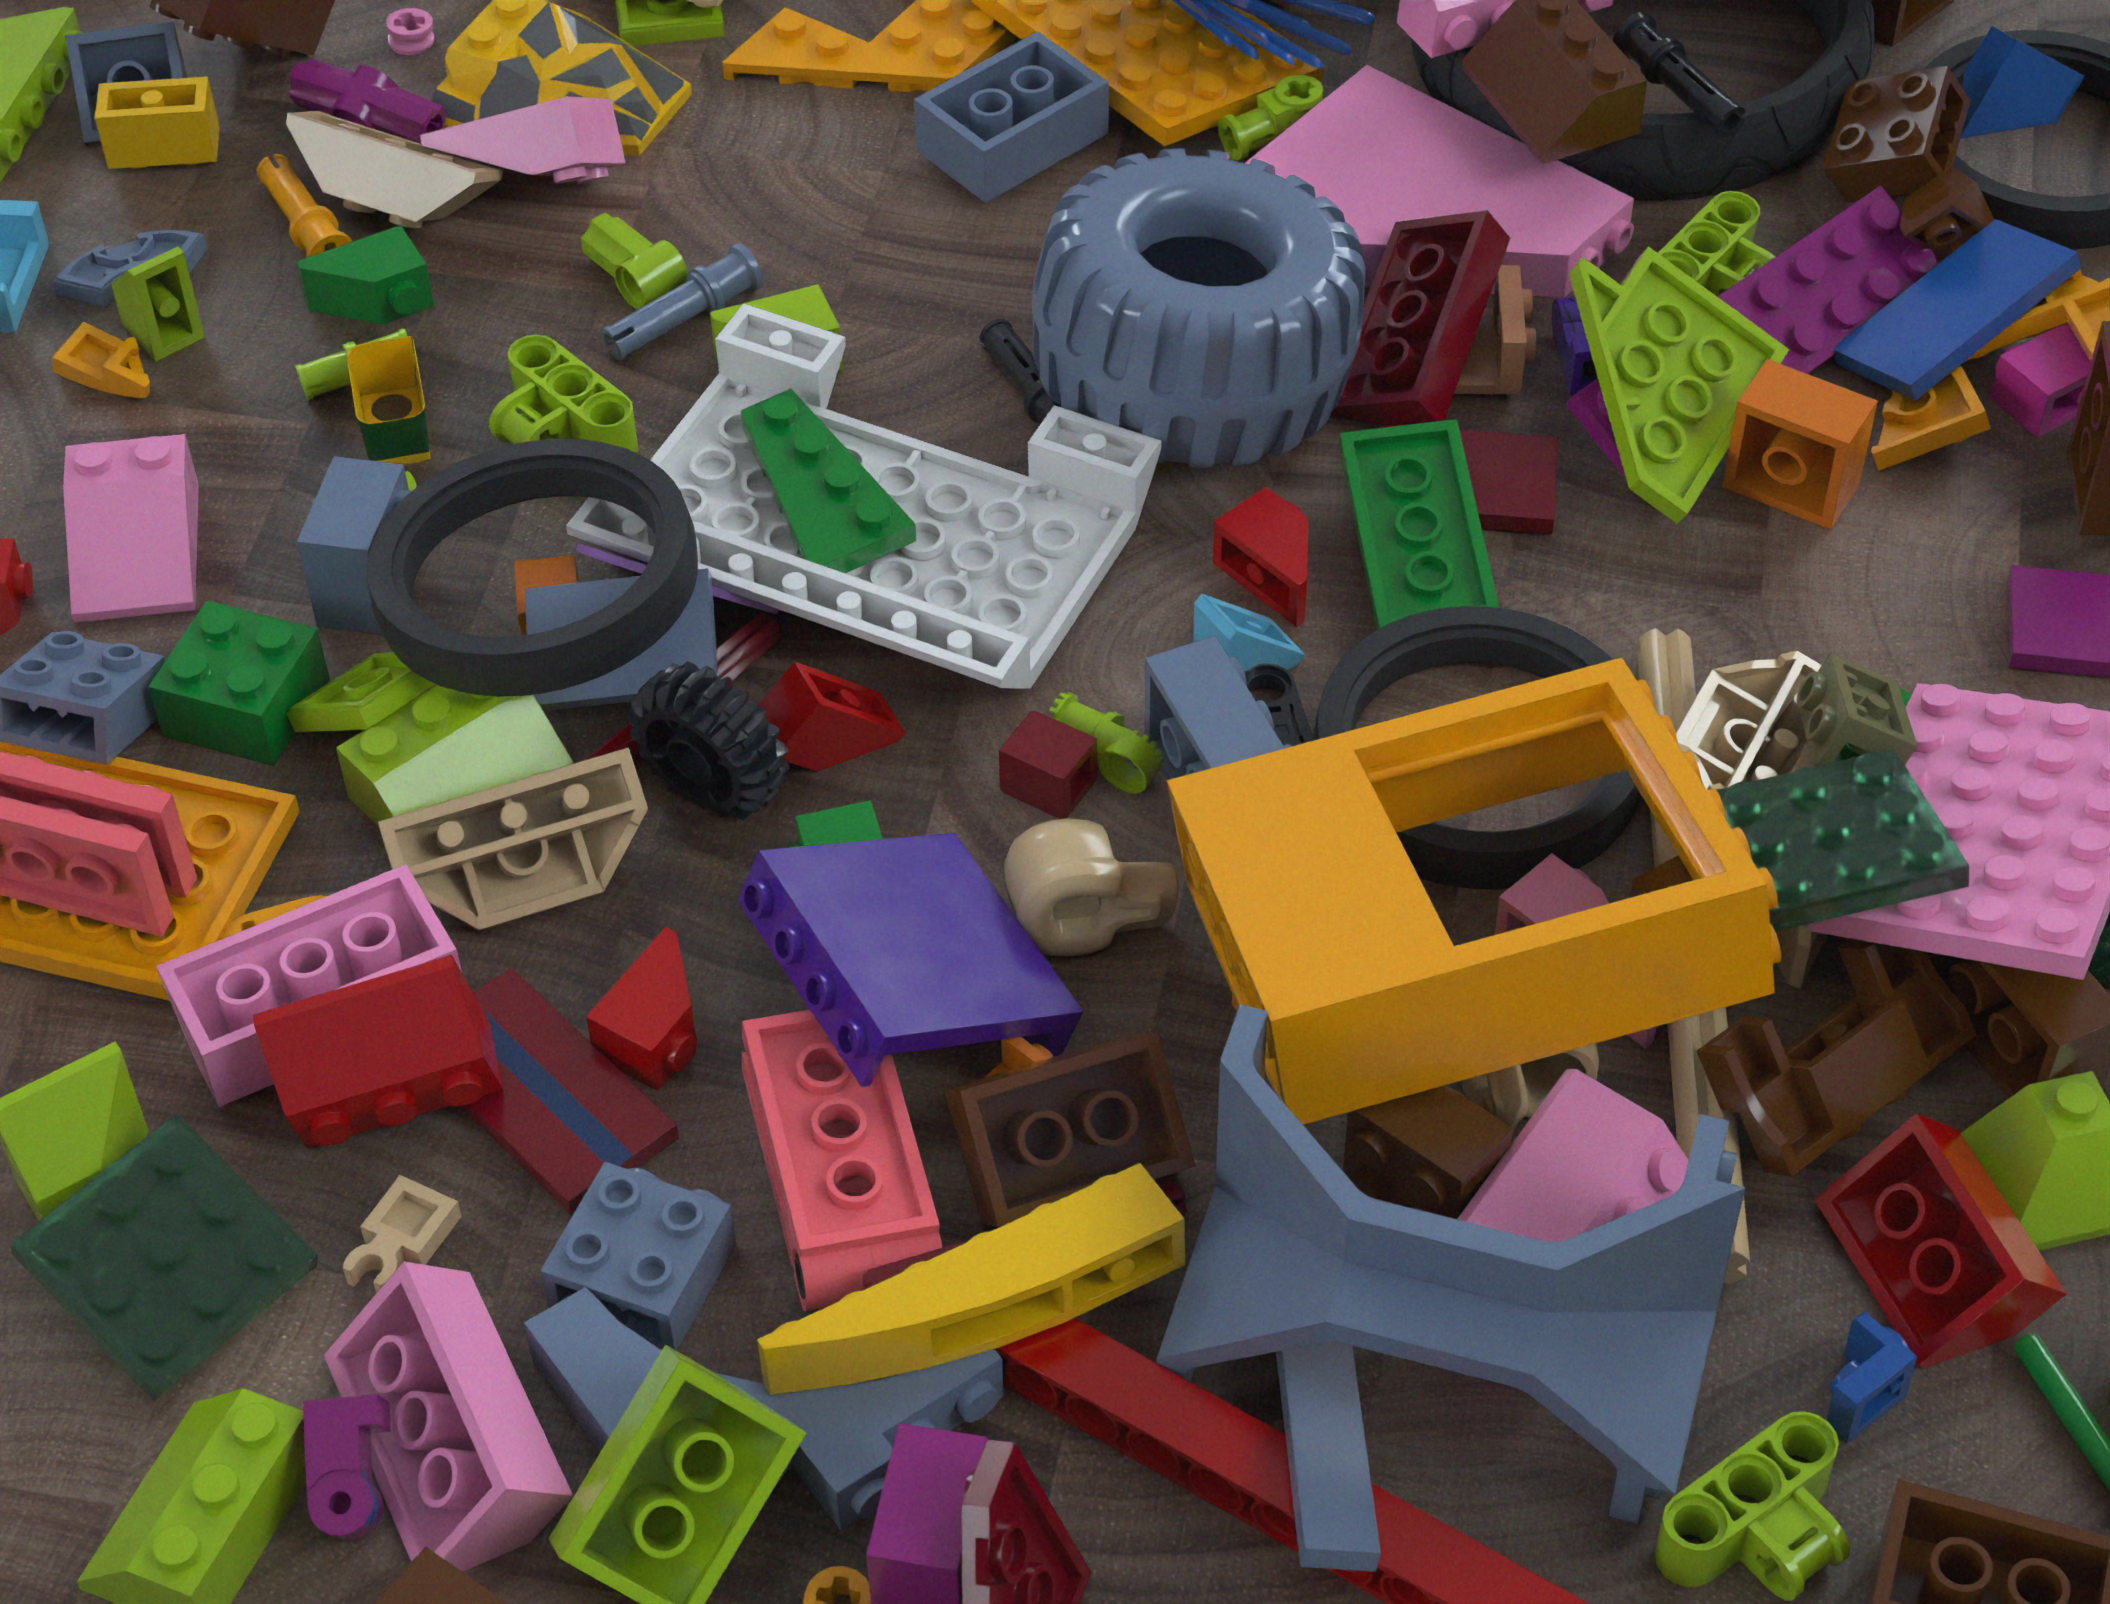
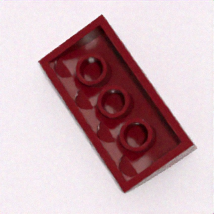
M1488 210L1395 222L1363 306V322L1359 347L1341 399L1331 412V415L1379 425H1411L1445 420L1510 241V236Z

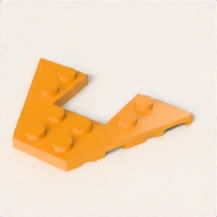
M916 0L870 42L784 7L722 62L724 79L734 81L739 73L779 75V84L793 85L798 82H808L820 87L851 89L855 87L858 81L887 82L888 91L913 92L922 90L928 92L1005 50L1015 41V34L969 0Z
M2079 269L1967 360L1981 358L1991 351L2025 338L2039 336L2051 328L2068 323L2091 362L2102 321H2110V278L2098 282L2082 275L2081 269ZM1958 366L1916 401L1891 390L1892 396L1884 403L1882 410L1884 425L1878 446H1872L1871 453L1877 471H1881L1949 444L1962 442L1973 435L1991 429L1986 410L1962 366Z

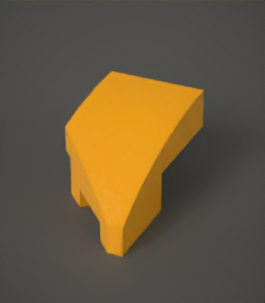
M83 322L52 357L53 373L84 386L106 393L133 398H146L150 393V380L142 367L136 337H128L123 341Z

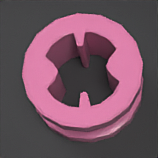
M400 9L390 14L386 19V27L389 33L388 45L392 51L398 54L417 55L431 48L435 42L434 33L432 32L433 18L422 9Z

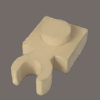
M399 1175L360 1226L364 1241L367 1244L356 1247L346 1257L343 1271L347 1284L355 1286L366 1272L380 1270L381 1272L373 1281L377 1293L404 1261L426 1265L462 1217L458 1201Z

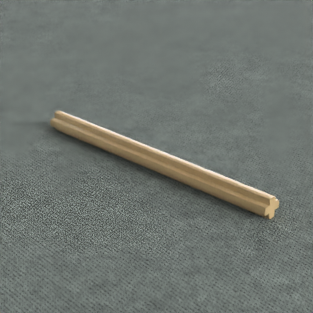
M1655 628L1647 631L1639 638L1640 651L1637 652L1639 680H1646L1653 696L1655 710L1659 716L1667 714L1670 717L1676 732L1696 698L1691 639L1680 629H1676L1665 636ZM1650 810L1654 867H1657L1678 854ZM1726 1007L1667 1023L1676 1135L1678 1145L1689 1160L1700 1114L1728 1120L1729 1126L1723 1150L1738 1154L1731 1184L1743 1187L1736 1112L1720 1109L1696 1052L1728 1028ZM1744 1197L1724 1279L1726 1284H1732L1747 1276L1746 1264L1750 1262Z

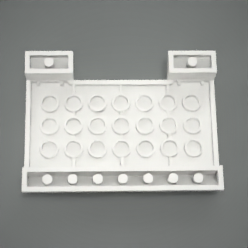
M743 304L715 339L719 374L651 458L652 462L673 479L682 493L695 528L698 569L708 568L712 575V585L728 590L731 593L999 688L1031 689L1136 530L1160 455L1161 440L1054 405L1028 442V477L826 409L845 350V337ZM791 388L912 519L916 526V541L846 574L803 559L801 553L798 554L795 549L783 513L780 514L773 499V489L767 477L763 476L744 433L741 410ZM588 497L566 525L568 535L649 563L654 550L656 535L649 525L630 510L605 500Z

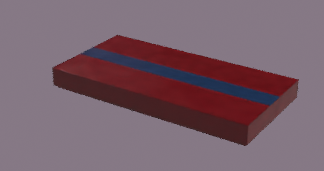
M512 967L473 992L490 1022L503 1090L484 1095L476 1102L461 1107L570 1215L575 1213L604 1162L628 1170L638 1168L679 1139L677 1124Z

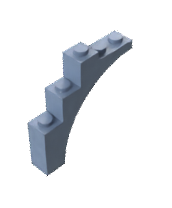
M584 1287L524 1322L523 1325L532 1363L600 1453L661 1353V1350L619 1323ZM995 1349L881 1380L770 1395L763 1383L717 1374L806 1432L805 1437L780 1479L785 1472L792 1468L840 1530L860 1518L870 1519L876 1516L899 1423L949 1431L963 1421L972 1422L980 1419L995 1406L998 1399L1003 1397L1002 1358Z

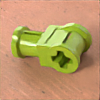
M1308 75L1286 77L1279 81L1275 88L1257 95L1256 109L1236 117L1228 114L1218 120L1219 137L1225 151L1230 154L1229 157L1237 162L1247 158L1249 152L1268 145L1320 103L1323 99V86L1320 81Z

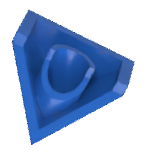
M1991 26L1963 74L1962 88L1971 101L1960 139L2046 124L2056 125L2085 76Z

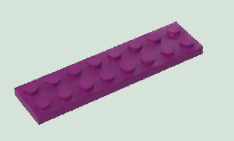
M1880 185L1719 295L1718 298L1789 349L1781 362L1782 365L1811 374L1834 357L1836 352L1833 349L1839 342L1941 263L1942 260L1931 249H1924L1904 237L1900 229L1902 211ZM1597 378L1575 393L1566 405L1626 480Z

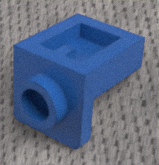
M1862 1312L1851 1322L1844 1356L1849 1363L1837 1373L1829 1387V1391L1833 1395L1826 1421L1831 1424L1837 1436L1846 1444L1907 1396L1917 1356L1910 1351L1905 1340L1896 1331L1889 1327L1881 1326L1866 1312Z

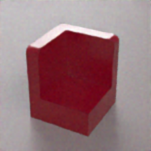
M1031 711L998 750L1001 791L1059 819H1066L1097 781V738L1037 711Z

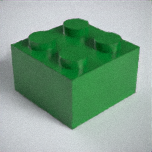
M206 600L148 688L163 737L275 766L296 733L286 715L289 708L326 685L330 677L318 628Z

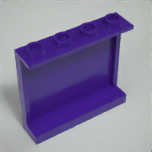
M955 833L759 850L748 877L742 886L738 901L745 914L750 918L772 951L774 958L782 966L803 998L807 1008L813 1013L836 1048L838 1055L844 1060L861 1087L871 1085L884 1055L1022 1037L1031 1045L1033 1043L1042 1045L1054 1057L1062 1055L1084 1013Z

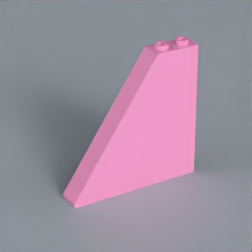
M1368 65L1364 66L1252 157L1253 159L1273 165L1275 167V174L1286 179L1293 174L1314 187L1315 198L1326 196L1343 212L1345 222L1354 228L1359 238L1366 272L1365 287H1371L1394 224L1399 221L1488 210L1510 236L1501 265H1520L1522 289H1532V296L1557 298L1566 297L1573 291L1569 272L1581 257L1599 268L1614 253H1621L1627 247L1634 232V225L1631 223L1634 198L1558 160L1542 165L1526 144ZM1250 158V159H1249L1247 162H1245V163H1246V164H1250L1252 158ZM1495 282L1490 294H1494Z

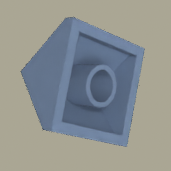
M174 21L65 36L85 144L101 142L95 121L99 83L187 78Z

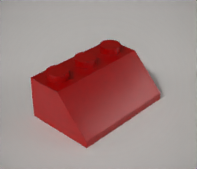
M452 955L252 1015L254 1028L285 1117L307 1149L318 1145L331 1146L340 1144L351 1135L385 1125H403L412 1121L418 1115L447 1106L469 1105L484 1095L503 1090L490 1022Z
M1918 1113L1913 1115L1814 1199L1891 1325L1905 1340L1910 1351L1917 1356L1916 1365L1919 1367L1927 1368L2012 1338L2067 1294L1960 1131Z

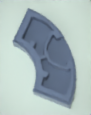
M159 230L137 233L138 241L125 243L107 250L104 244L82 254L53 280L56 295L107 307L115 299L111 284L127 270L177 246L184 252L190 273L208 249L204 234L190 231Z

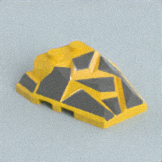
M492 0L448 47L445 56L447 77L435 89L432 102L443 106L447 114L444 128L567 96L611 99L624 155L640 156L692 95V89L689 82L581 12L567 9L545 0Z

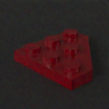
M987 1440L976 1469L967 1477L964 1487V1500L962 1502V1604H1080L1092 1573L1016 1443Z

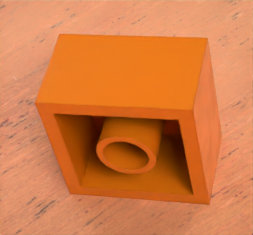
M1767 359L1737 401L1722 487L1831 530L1860 486L1878 401Z

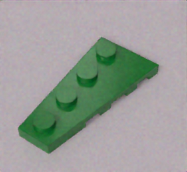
M791 388L741 410L744 433L763 476L767 477L773 489V499L780 514L783 513L795 549L798 554L801 553L803 559L846 574L916 541V526L912 519Z

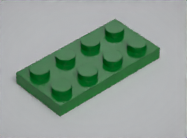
M1457 419L1340 433L1339 451L1376 630L1404 617L1429 610L1461 606L1500 608Z

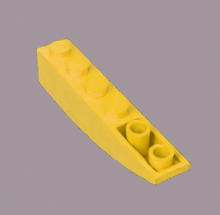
M1141 1163L1117 1174L1103 1176L1091 1186L1054 1203L1043 1204L1035 1208L1028 1215L991 1232L980 1233L963 1245L928 1261L917 1262L898 1275L863 1291L852 1292L833 1305L798 1321L787 1322L779 1326L772 1333L757 1339L764 1386L770 1395L850 1385L930 1368L993 1350L1060 1325L1184 1266V1218Z

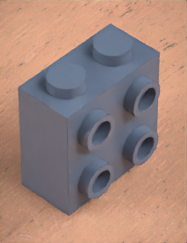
M51 632L0 674V741L108 765L158 719L148 686L165 663V656L140 651L137 646L132 644L117 643L111 645L83 639L82 635L76 632Z
M604 1162L540 1270L548 1308L586 1287L619 1323L658 1349L662 1350L666 1344L677 1351L736 1245L731 1204L723 1202L719 1197L705 1190L695 1189L690 1191L661 1181L654 1174L644 1169L631 1168L628 1170Z

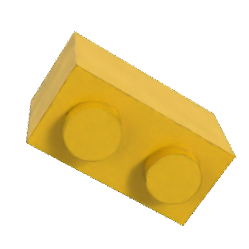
M208 77L99 83L95 121L108 169H140L147 166L197 165L200 163L217 162L220 126Z

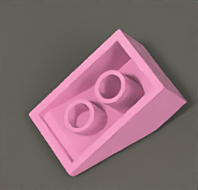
M567 96L420 135L422 146L530 175H553L555 184L571 181L583 184L606 179L609 177L607 168L626 163L611 99Z
M185 434L66 446L63 492L71 615L74 623L195 610L199 484Z

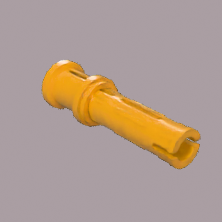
M273 154V158L279 168L274 167L268 156L262 159L257 167V176L290 222L289 235L296 247L306 251V258L353 242L344 232L338 231V221L333 212L327 207L317 205L293 170L288 158L281 154Z

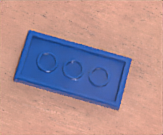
M1995 219L1839 342L1833 349L1836 352L1834 355L1835 362L1845 369L1916 401L2081 269L2078 252Z

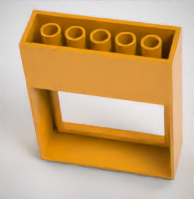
M1622 657L1167 780L1187 887L1238 1008L1241 1004L1268 1011L1265 1072L1273 1091L1302 1125L1775 994L1773 964L1781 961V949L1776 932L1770 924L1769 910L1776 908L1778 904L1773 879L1767 868L1757 869L1751 859L1749 844L1744 832L1740 827L1733 829L1730 827L1717 790L1714 788L1707 790L1705 788L1695 756L1691 751L1682 752L1678 745L1677 735L1670 717L1667 714L1659 716L1655 710L1653 696L1645 679L1636 680ZM1626 770L1693 878V881L1454 946L1396 832Z

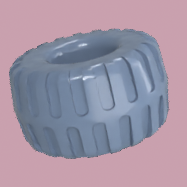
M1177 148L1161 150L1157 158L1147 159L1142 153L1129 155L1118 159L1113 168L1103 165L1084 175L1079 184L1070 187L1064 193L1055 207L1054 215L1049 220L1032 288L1033 357L1036 367L1040 371L1042 385L1050 399L1057 404H1061V408L1161 440V451L1157 463L1163 464L1164 460L1187 463L1188 467L1212 468L1213 464L1231 463L1232 466L1257 463L1264 454H1270L1273 457L1280 456L1295 449L1302 438L1305 439L1315 435L1327 422L1331 412L1341 399L1359 347L1362 332L1366 272L1359 238L1354 228L1345 222L1343 212L1326 196L1315 198L1314 187L1293 174L1286 179L1275 174V167L1264 161L1252 158L1250 164L1229 160L1230 154L1228 152L1207 150L1205 156H1188L1185 154L1184 149Z

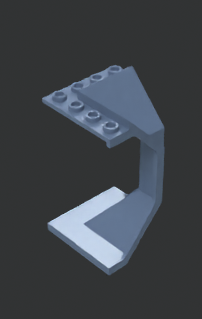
M1240 1004L1220 1059L1215 1189L1156 1363L1191 1382L1195 1368L1199 1366L1323 1342H1339L1509 1385L1531 1395L1609 1458L1615 1465L1617 1477L1609 1517L1638 1524L1644 1496L1659 1500L1660 1491L1675 1494L1746 1188L1731 1184L1738 1154L1723 1150L1729 1121L1700 1114L1683 1184L1672 1196L1569 1239L1557 1242L1542 1241L1376 1200L1359 1191L1265 1082L1268 1011Z

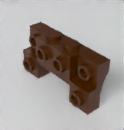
M1849 938L1838 947L1856 995L1785 1048L1781 1044L1772 1019L1743 1016L1696 1051L1720 1109L1740 1114L1764 1172L1790 1177L1794 1176L1838 1141L1848 1139L1859 1133L1864 1126L1863 1122L1882 1107L1903 1099L1909 1093V1087L1977 1035L1966 1006L1942 980L1927 952Z

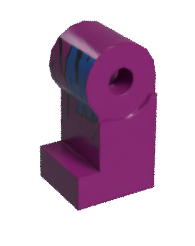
M378 1394L303 1401L307 1506L310 1519L318 1529L339 1540L356 1541L366 1538L376 1530L382 1520L384 1510L382 1495L372 1483L371 1433L391 1432L390 1402Z

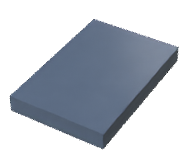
M698 569L695 588L689 603L670 630L653 646L622 667L601 677L566 689L534 694L542 710L552 711L632 702L638 695V690L651 677L653 678L660 670H665L672 663L681 666L689 661L697 665L699 669L709 666L718 677L712 575L709 569ZM640 576L525 588L527 635L559 628L598 612L622 596Z

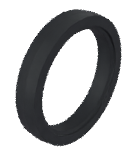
M2005 31L2006 34L2085 76L2077 89L2110 101L2109 43L2082 35L2058 31ZM1986 35L1953 46L1934 58L1924 69L1948 66L1962 86L1963 74ZM1957 155L1955 156L1953 167L1978 183L1994 220L1997 219L2072 250L2110 245V193L2081 197L2033 193L1995 181L1971 168Z
M546 439L507 445L469 457L442 470L416 487L390 512L372 542L367 562V581L374 616L391 650L398 659L419 676L439 686L458 692L497 697L525 696L562 690L583 684L622 667L653 646L670 630L689 603L698 575V552L694 524L682 493L673 479L654 462L638 453L603 442L579 439ZM564 496L601 499L622 506L635 513L649 525L656 535L654 550L648 565L636 582L622 596L598 612L552 630L511 637L470 635L451 630L436 623L423 614L412 602L413 585L419 569L428 555L443 539L458 528L484 514L519 502Z
M1487 606L1447 607L1417 613L1389 623L1372 632L1345 654L1334 668L1323 690L1316 716L1314 740L1354 730L1365 708L1381 691L1407 675L1430 667L1464 662L1490 663L1517 668L1541 678H1547L1613 659L1600 647L1570 628L1530 613ZM1624 770L1603 776L1595 789L1574 808L1554 819L1534 826L1506 831H1475L1433 822L1396 832L1418 877L1421 879L1469 889H1509L1551 853L1575 869H1579L1594 860L1608 849L1626 828L1637 807L1641 794L1628 772Z

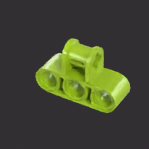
M1726 191L1716 195L1658 252V254L1717 297L1753 273L1755 265L1762 267L1775 258L1769 251L1752 243L1760 218V206L1751 196L1738 191Z
M528 335L517 339L510 345L508 360L514 392L502 399L492 411L489 419V429L494 437L502 442H511L513 444L546 439L590 440L619 446L635 453L639 452L632 401L624 393L555 340L547 336Z
M1806 1411L1787 1414L1676 1494L1665 1506L1654 1553L1656 1566L1662 1575L1672 1583L1683 1587H1701L1713 1581L1740 1560L1773 1594L1785 1601H1793L1802 1594L1804 1582L1827 1564L1839 1566L1850 1556L1848 1538L1841 1525L1818 1502L1826 1493L1839 1446L1837 1433L1831 1424L1819 1415ZM1797 1455L1804 1457L1811 1463L1797 1462L1789 1456ZM1734 1495H1747L1759 1503L1743 1502ZM1690 1534L1697 1536L1705 1544L1686 1542L1679 1535Z

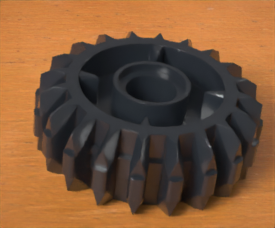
M689 661L681 666L672 663L665 670H660L653 678L651 677L638 690V695L631 702L632 710L627 715L630 724L633 726L630 735L634 741L641 745L638 752L640 757L652 764L654 767L652 773L661 776L668 783V790H676L685 800L694 802L704 810H714L720 818L731 814L742 820H745L752 813L758 812L762 806H767L779 793L778 788L785 782L784 775L790 769L785 758L788 749L783 742L777 739L780 730L777 726L767 721L764 716L766 709L757 707L749 699V692L742 693L734 687L730 677L727 676L721 679L717 677L714 670L709 666L699 669L697 665Z

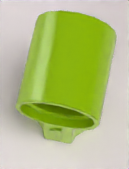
M606 212L590 221L589 228L581 237L583 253L614 277L621 295L631 307L637 310L686 283L688 275L687 266L681 254L670 242L660 240L652 244L619 217L612 218Z

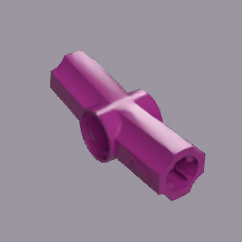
M309 59L304 63L297 62L289 75L290 90L288 95L297 106L327 113L334 117L422 144L421 134L444 129L447 114L442 105L400 89L389 76L371 66L359 65L355 72Z

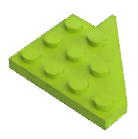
M1649 246L1638 257L1621 285L1588 260L1581 257L1569 272V277L1628 487L1678 524L1689 513L1729 448L1737 401L1765 361L1769 359L1781 364L1789 349Z

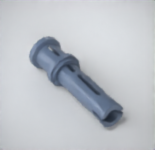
M737 243L728 249L727 256L705 268L699 265L691 269L686 277V283L616 323L602 328V340L606 348L615 343L616 347L610 351V354L620 361L626 358V355L702 311L710 314L711 311L723 309L727 300L748 289L754 292L763 287L764 278L761 268L750 250L743 244Z

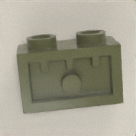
M1829 653L1818 672H1810L1803 680L1797 695V706L1800 711L1805 737L1808 741L1814 766L1827 771L1846 742L1855 752L1867 759L1877 761L1882 757L1903 767L1906 765L1918 746L1897 681L1832 653Z

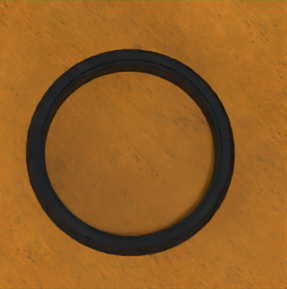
M1795 0L1808 13L1817 27L1825 45V51L1806 73L1789 85L1759 99L1739 104L1746 109L1744 113L1746 120L1734 135L1727 138L1720 137L1695 112L1680 114L1643 113L1640 134L1561 158L1558 161L1634 198V200L1640 201L1702 198L1704 195L1713 196L1721 192L1735 191L1753 186L1772 178L1771 176L1774 174L1776 176L1812 154L1834 132L1836 119L1839 114L1838 110L1841 108L1845 91L1850 82L1867 79L1874 51V10L1872 1ZM1411 38L1412 51L1418 72L1432 98L1524 143L1462 70V59L1474 46L1431 58Z

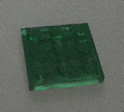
M1895 749L1869 752L1852 759L1817 767H1804L1791 773L1751 782H1738L1730 787L1717 789L1724 806L1728 824L1732 829L1737 827L1742 829L1749 844L1753 863L1757 869L1767 868L1773 879L1778 904L1776 908L1769 910L1770 924L1775 932L1969 887L1968 862Z
M178 1113L11 1243L12 1255L153 1401L158 1399L318 1264V1254Z

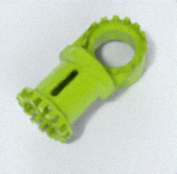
M1061 692L1059 699L1056 698L1054 700V707H1050L1049 712L1054 714L1053 719L1097 738V765L1104 778L1119 790L1130 794L1141 793L1162 768L1164 758L1160 756L1162 754L1160 748L1155 751L1154 748L1157 744L1154 741H1151L1150 744L1146 741L1149 736L1144 734L1140 738L1138 736L1140 731H1132L1130 728H1125L1123 715L1116 712L1104 714L1079 703L1077 695L1070 692ZM1126 759L1131 761L1129 765L1125 762Z

